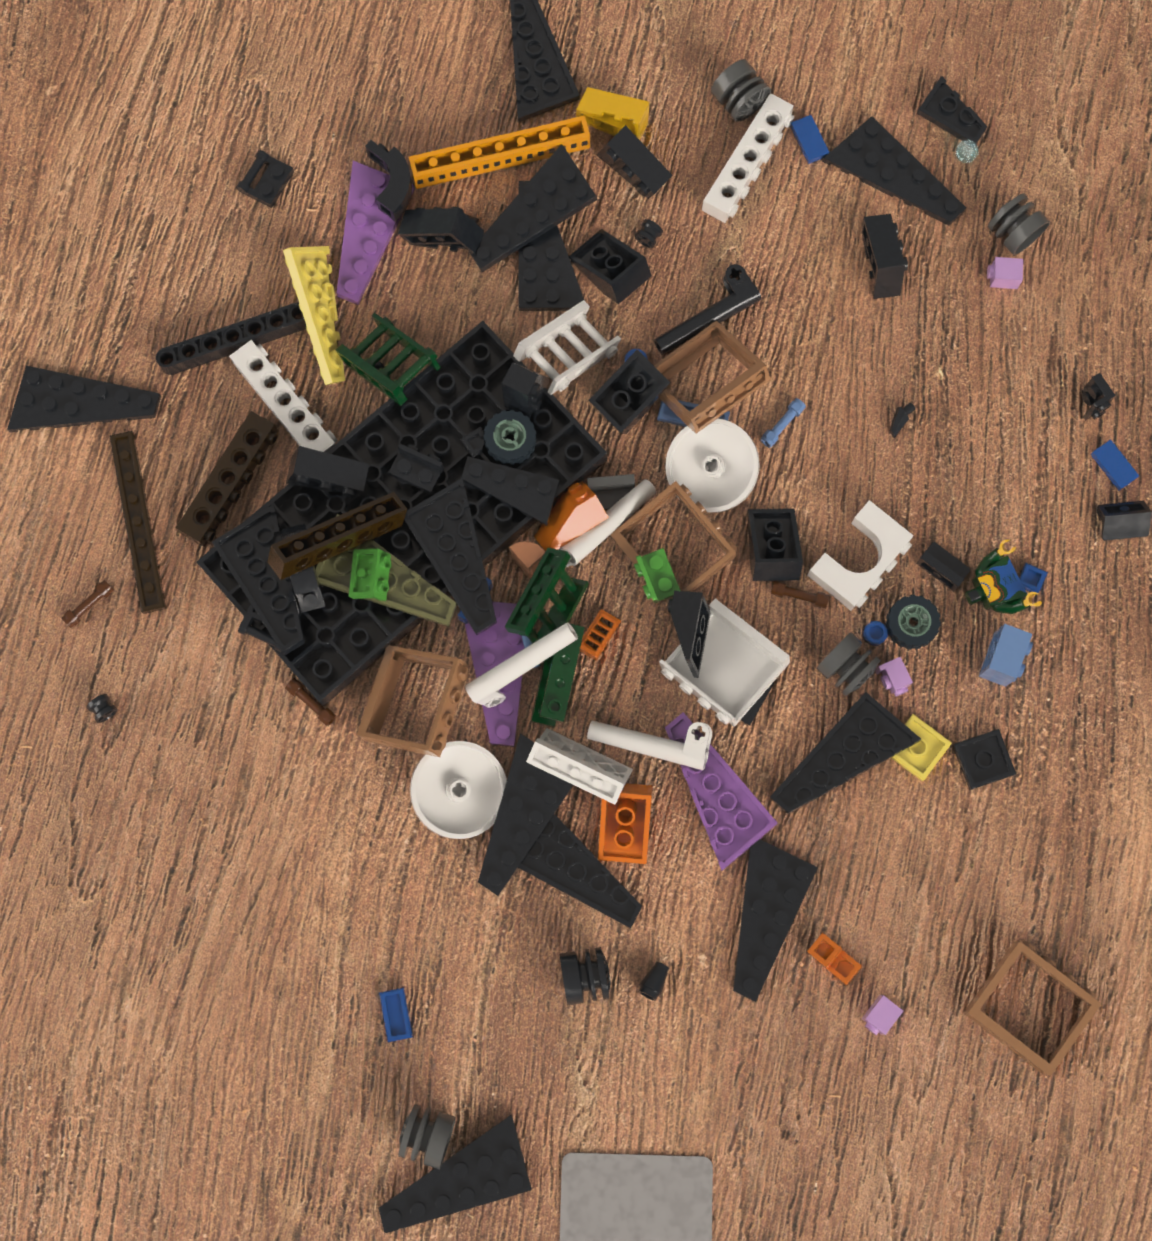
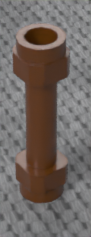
M105 580L99 582L95 586L97 590L73 611L69 609L61 618L70 628L74 625L76 626L81 621L79 618L103 596L107 598L114 591Z
M782 581L773 582L772 595L781 598L785 595L814 603V607L826 609L829 595L818 591L817 594L785 586L786 583Z
M293 678L286 685L285 689L294 697L300 698L318 715V719L323 724L329 726L337 716L328 707L325 709L303 689L304 686L297 679Z

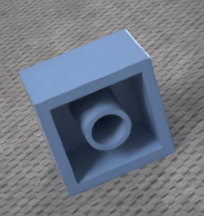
M1007 624L1001 626L993 634L978 677L1005 687L1011 682H1015L1017 677L1021 678L1025 669V664H1022L1025 655L1028 656L1033 646V642L1030 641L1032 634Z

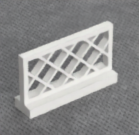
M548 728L545 729L539 739H536L526 761L614 805L633 771L632 768Z

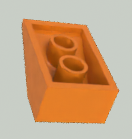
M583 481L574 483L567 489L568 491L558 499L552 508L548 525L542 524L535 534L534 538L545 552L547 548L560 549L609 518L596 494Z
M626 783L615 805L602 799L598 860L647 864L653 785Z

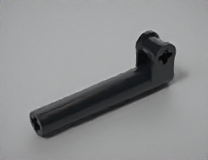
M730 265L725 272L723 284L730 295L654 339L655 346L661 355L690 340L715 321L721 323L761 300L758 288L741 265Z

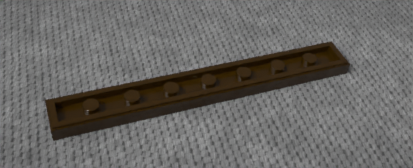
M133 431L110 435L141 612L146 614L164 610L167 608L135 435Z

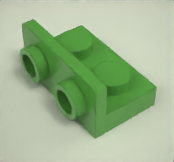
M378 548L355 549L353 551L349 597L353 599L375 598L380 601H386L389 591V570L391 568V555Z
M664 548L642 557L640 555L636 556L638 563L634 564L638 576H644L647 585H644L643 589L647 599L652 598L654 603H658L673 597L674 590L680 591Z

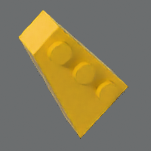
M587 87L576 109V117L585 115L587 125L612 136H615L626 125L640 140L648 125L650 102Z

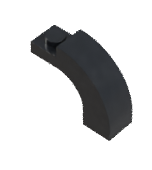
M370 140L365 145L367 156L390 175L387 187L376 198L377 206L380 211L396 222L407 209L412 196V181L409 167L404 156L396 147L388 151L381 143L377 145L374 141Z
M301 524L282 529V540L307 530L306 525ZM315 566L290 576L301 612L325 607Z

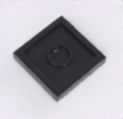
M999 729L952 745L969 790L1016 775Z

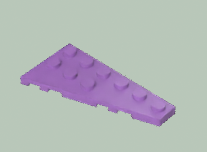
M353 160L337 296L359 305L401 217L395 222L380 211L377 206L376 198L387 187L390 175ZM412 184V194H413V192H414V190H415V187H414V185Z
M492 601L497 623L477 636L470 624H465L476 678L524 649L522 636L510 633L505 628L517 604ZM522 675L500 689V692L506 697L502 703L491 708L482 705L490 744L515 747Z
M682 712L665 727L669 739L685 743L688 729L693 723ZM695 730L698 740L700 737H704L699 730ZM711 744L704 770L680 765L718 859L721 871H723L774 828L778 822Z

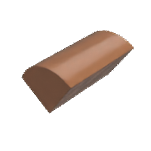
M523 541L515 543L509 547L511 559L530 579L545 551L539 545L532 542Z

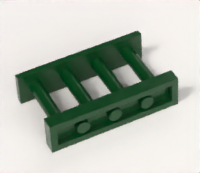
M374 313L372 317L377 327L355 348L349 349L341 344L336 349V352L345 365L401 406L407 400L403 393L404 386L425 365L428 364L437 371L440 369L436 361L437 355L431 348L427 347L425 349L394 327L387 317L384 316L382 318ZM383 333L390 337L372 356L365 359L361 358V354ZM398 343L404 347L383 369H376L375 365ZM411 354L419 358L397 380L394 379L392 381L389 375Z
M547 548L505 625L508 632L527 636L533 644L559 628L561 621L569 622L589 583L585 580L571 578L568 575L565 567L571 556L567 551ZM560 578L564 585L558 595L554 588ZM548 599H550L553 606L547 614L544 606ZM539 618L543 624L537 634L533 626Z
M561 621L560 626L564 625L566 622ZM570 624L575 630L578 639L552 655L548 662L543 663L530 722L549 727H555L556 721L564 722L585 627Z

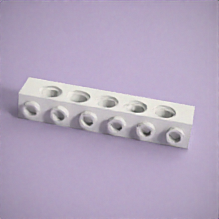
M771 93L769 94L703 200L702 211L726 223L729 216L734 217L739 208L737 203L740 198L745 199L750 190V182L752 180L755 182L761 172V164L768 162L772 154L771 148L773 145L777 146L783 136L782 130L784 127L788 128L793 121L794 115H792L794 105ZM767 122H774L776 125H769ZM762 139L765 143H759L756 140ZM751 157L754 161H748L745 158ZM741 175L743 179H736L734 176ZM723 193H730L732 197H725Z
M250 340L231 354L229 357L235 367L299 446L326 453L335 445V442L338 441L330 430L326 432L321 425L324 423L316 412L314 414L310 413L307 409L309 404L302 395L297 397L293 392L296 388L288 378L284 380L280 376L282 371L274 361L270 363L267 360L266 356L268 354L261 344L256 346ZM256 365H263L262 369H260L259 371H253V368ZM269 382H277L275 387L267 388ZM283 399H291L289 404L280 405ZM297 416H305L302 422H294ZM311 433H319L315 440L308 439Z

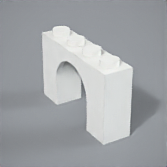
M870 500L855 516L851 524L875 544L878 551L877 565L867 572L855 573L845 569L828 554L824 553L807 575L850 611L855 606L860 608L868 599V596L865 594L870 588L875 590L883 581L880 576L885 570L890 573L898 563L895 558L899 553L903 556L912 546L910 540L914 536Z

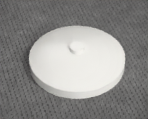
M717 418L697 434L688 426L681 430L669 447L665 466L669 485L675 481L680 486L684 484L692 493L689 497L694 503L699 501L707 512L715 513L732 509L749 496L757 482L760 463L757 448L751 437L738 425Z
M467 741L447 742L440 758L425 754L415 767L410 782L411 803L419 820L432 832L451 839L471 838L485 832L494 825L507 780L499 761L485 748Z

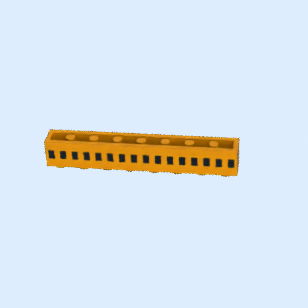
M584 115L409 156V162L415 187L419 189L547 159L552 156L561 144L568 153L589 149L590 133Z

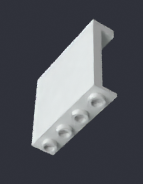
M715 598L709 605L711 615L699 678L693 677L685 660L681 645L675 649L666 661L661 659L659 663L662 669L661 673L670 681L675 679L680 683L679 687L688 695L692 693L699 698L697 702L706 710L711 708L717 713L715 716L725 725L730 723L735 727L789 665L790 658L787 653Z

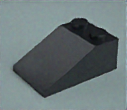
M603 229L599 230L569 256L571 262L604 295L618 304L652 276L645 256Z
M637 349L588 401L620 433L627 434L641 420L671 382Z
M748 509L752 581L800 580L803 558L795 510Z
M674 590L673 599H670L668 603V612L671 613L679 642L694 678H699L711 612L703 593Z

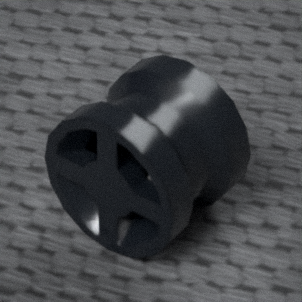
M645 219L641 224V230L635 233V239L645 247L653 248L656 244V238L662 235L663 230L657 223Z
M107 694L97 696L86 706L90 712L94 713V719L97 723L108 720L118 711L116 706L111 705L109 702L110 697Z

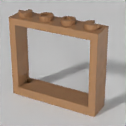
M717 321L654 365L669 380L720 343L748 369L690 412L667 389L659 396V399L696 434L770 381L767 366Z
M675 481L617 528L610 536L633 565L638 563L636 556H639L638 553L624 537L677 495L725 553L721 559L681 590L694 592L737 557L734 551L737 547L729 537L724 539L719 533L722 529L714 519L708 520L704 515L707 511L699 501L697 503L692 501L689 497L692 495L690 490L684 484L680 486ZM673 597L663 600L667 606L669 600L673 599Z
M388 645L370 693L357 736L371 743L440 758L446 746L450 727L454 722L457 705L461 701V693L465 681L468 679L470 666L459 658ZM404 661L451 670L426 745L380 735Z
M1015 941L963 1013L1042 1075L1051 1077L1102 1003L1096 999L1097 995L1086 987L1082 989L1078 986L1076 978L1065 971L1061 973L1057 970L1054 961L1046 956L1042 958L1036 954V948L1027 941ZM1020 953L1088 1004L1048 1062L980 1010Z

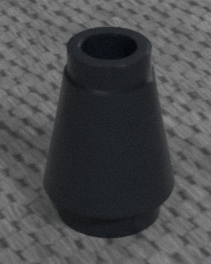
M656 962L639 984L640 989L638 992L644 997L656 1001L658 997H661L669 968L660 962Z

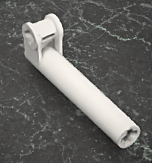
M644 479L606 511L609 518L558 549L567 551L571 556L566 567L577 565L656 494L654 485Z
M567 622L465 685L469 697L474 703L484 705L487 708L499 705L506 698L500 692L501 688L577 640L578 636L575 630Z
M592 720L588 729L587 739L704 770L709 755L712 729L706 723H693L689 727L685 743ZM702 727V731L706 732L705 737H700L698 740L695 730H700Z

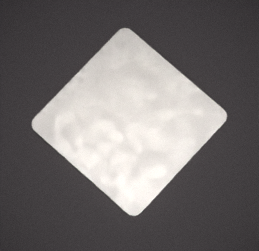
M606 1153L566 1154L562 1159L560 1241H712V1162L704 1156Z

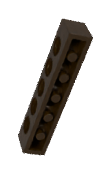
M250 411L176 526L180 534L203 547L207 543L212 542L218 525L227 519L228 510L232 503L235 504L239 500L241 489L251 481L255 467L264 461L265 452L269 445L272 446L276 442L278 429L274 423ZM255 437L260 438L256 445L249 444L251 439ZM247 457V461L244 464H237L239 458ZM227 477H235L231 484H225ZM221 495L222 500L217 504H213V498ZM210 515L208 522L200 523L202 516Z
M392 492L272 544L267 562L278 578L282 580L401 527L407 508L395 492Z

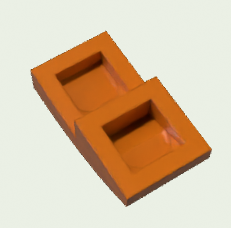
M823 932L807 951L846 986L862 968L861 964L844 952L838 944Z

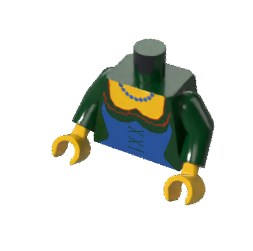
M1010 539L1002 541L1000 549L996 548L986 555L976 568V576L972 580L975 588L965 592V597L970 605L982 601L986 610L993 609L997 613L1011 615L1027 609L1029 605L1039 607L1042 604L1041 601L1032 602V597L1039 595V593L1030 592L1027 594L1009 557H1004V554H1010L1016 549V547H1013L1010 551L1005 549V543L1009 542Z

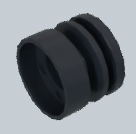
M601 947L595 948L596 959L594 960L590 958L589 949H585L584 961L579 962L576 951L559 954L567 1006L583 1003L584 991H589L592 1000L597 1001L596 989H601L603 1000L609 999L611 981L608 963Z

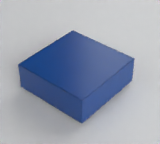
M1025 563L1019 578L1025 590L1039 593L1048 572Z

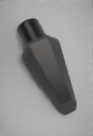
M908 403L903 408H896L889 430L893 438L897 436L909 420L908 415L915 410L912 403Z

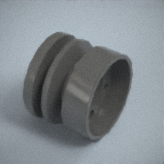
M741 59L730 65L719 75L711 87V93L722 105L726 104V111L731 114L736 122L743 121L753 115L762 107L771 93V88L767 83H764L761 76L756 77L757 72L746 59Z
M1025 193L1018 195L1003 205L987 226L992 232L997 230L995 233L997 238L1009 234L1003 244L1013 256L1030 246L1051 223L1041 211L1029 215L1035 205L1032 201L1026 203L1028 197Z
M852 632L816 668L827 679L837 673L840 677L835 684L836 688L846 681L849 685L841 692L845 696L859 689L874 674L878 663L881 661L877 656L870 663L865 660L872 653L871 650L859 655L857 651L861 647L862 642Z
M414 1104L412 1111L405 1119L401 1131L398 1157L405 1158L409 1148H413L411 1161H415L420 1151L425 1152L424 1165L440 1170L450 1142L456 1116L440 1112L435 1122L430 1121L431 1109L426 1108L423 1118H420L421 1105Z

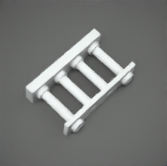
M584 300L520 341L513 355L519 362L527 357L529 359L532 358L553 380L548 390L550 395L558 390L560 392L563 391L572 380L604 358H611L618 351L617 346L621 338L616 336L608 342L588 322L586 314L590 306ZM575 325L577 327L580 326L600 348L592 353L571 331V328ZM564 336L584 359L576 364L554 341L555 338ZM543 346L545 348L548 347L568 370L559 374L538 350Z

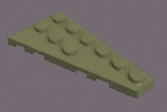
M369 540L320 562L316 567L319 584L349 594L353 551L355 549L378 548L387 553L389 552L375 541ZM389 553L391 555V568L389 570V591L386 601H380L375 598L365 599L449 627L457 603Z

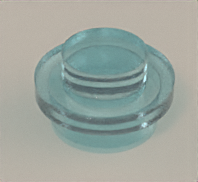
M963 140L956 147V156L963 163L974 161L978 155V146L972 140Z

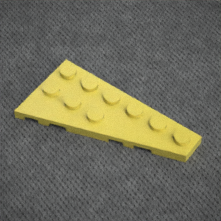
M329 246L287 248L283 250L285 263L290 271L292 285L296 290L299 307L306 322V330L312 341L313 352L317 357L321 377L325 385L345 381L343 361L336 352L340 333L335 331V321H338L334 286L329 281L332 266L327 264L326 256L330 254Z

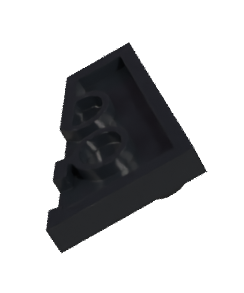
M941 75L918 109L917 114L974 148L988 126L971 107H967L960 100V95L955 90L952 91L946 84L945 78Z

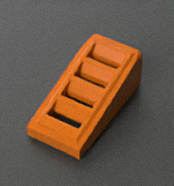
M601 609L583 635L580 652L597 661L620 625L621 620ZM603 617L613 623V626L609 627L600 621ZM598 625L608 631L607 635L595 629ZM594 633L602 638L603 641L599 642L591 637V634ZM590 641L598 646L597 650L587 645L586 642Z

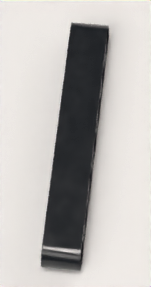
M299 302L164 347L157 352L156 362L165 374L174 375L229 356L250 340L257 346L305 330L306 322L304 317L295 319V316L302 312ZM283 321V323L280 326H273L275 322ZM254 329H261L258 334H251ZM239 336L238 340L230 342L231 337ZM217 343L214 349H208L210 344ZM189 351H195L193 356L186 357ZM168 358H173L170 364H164Z

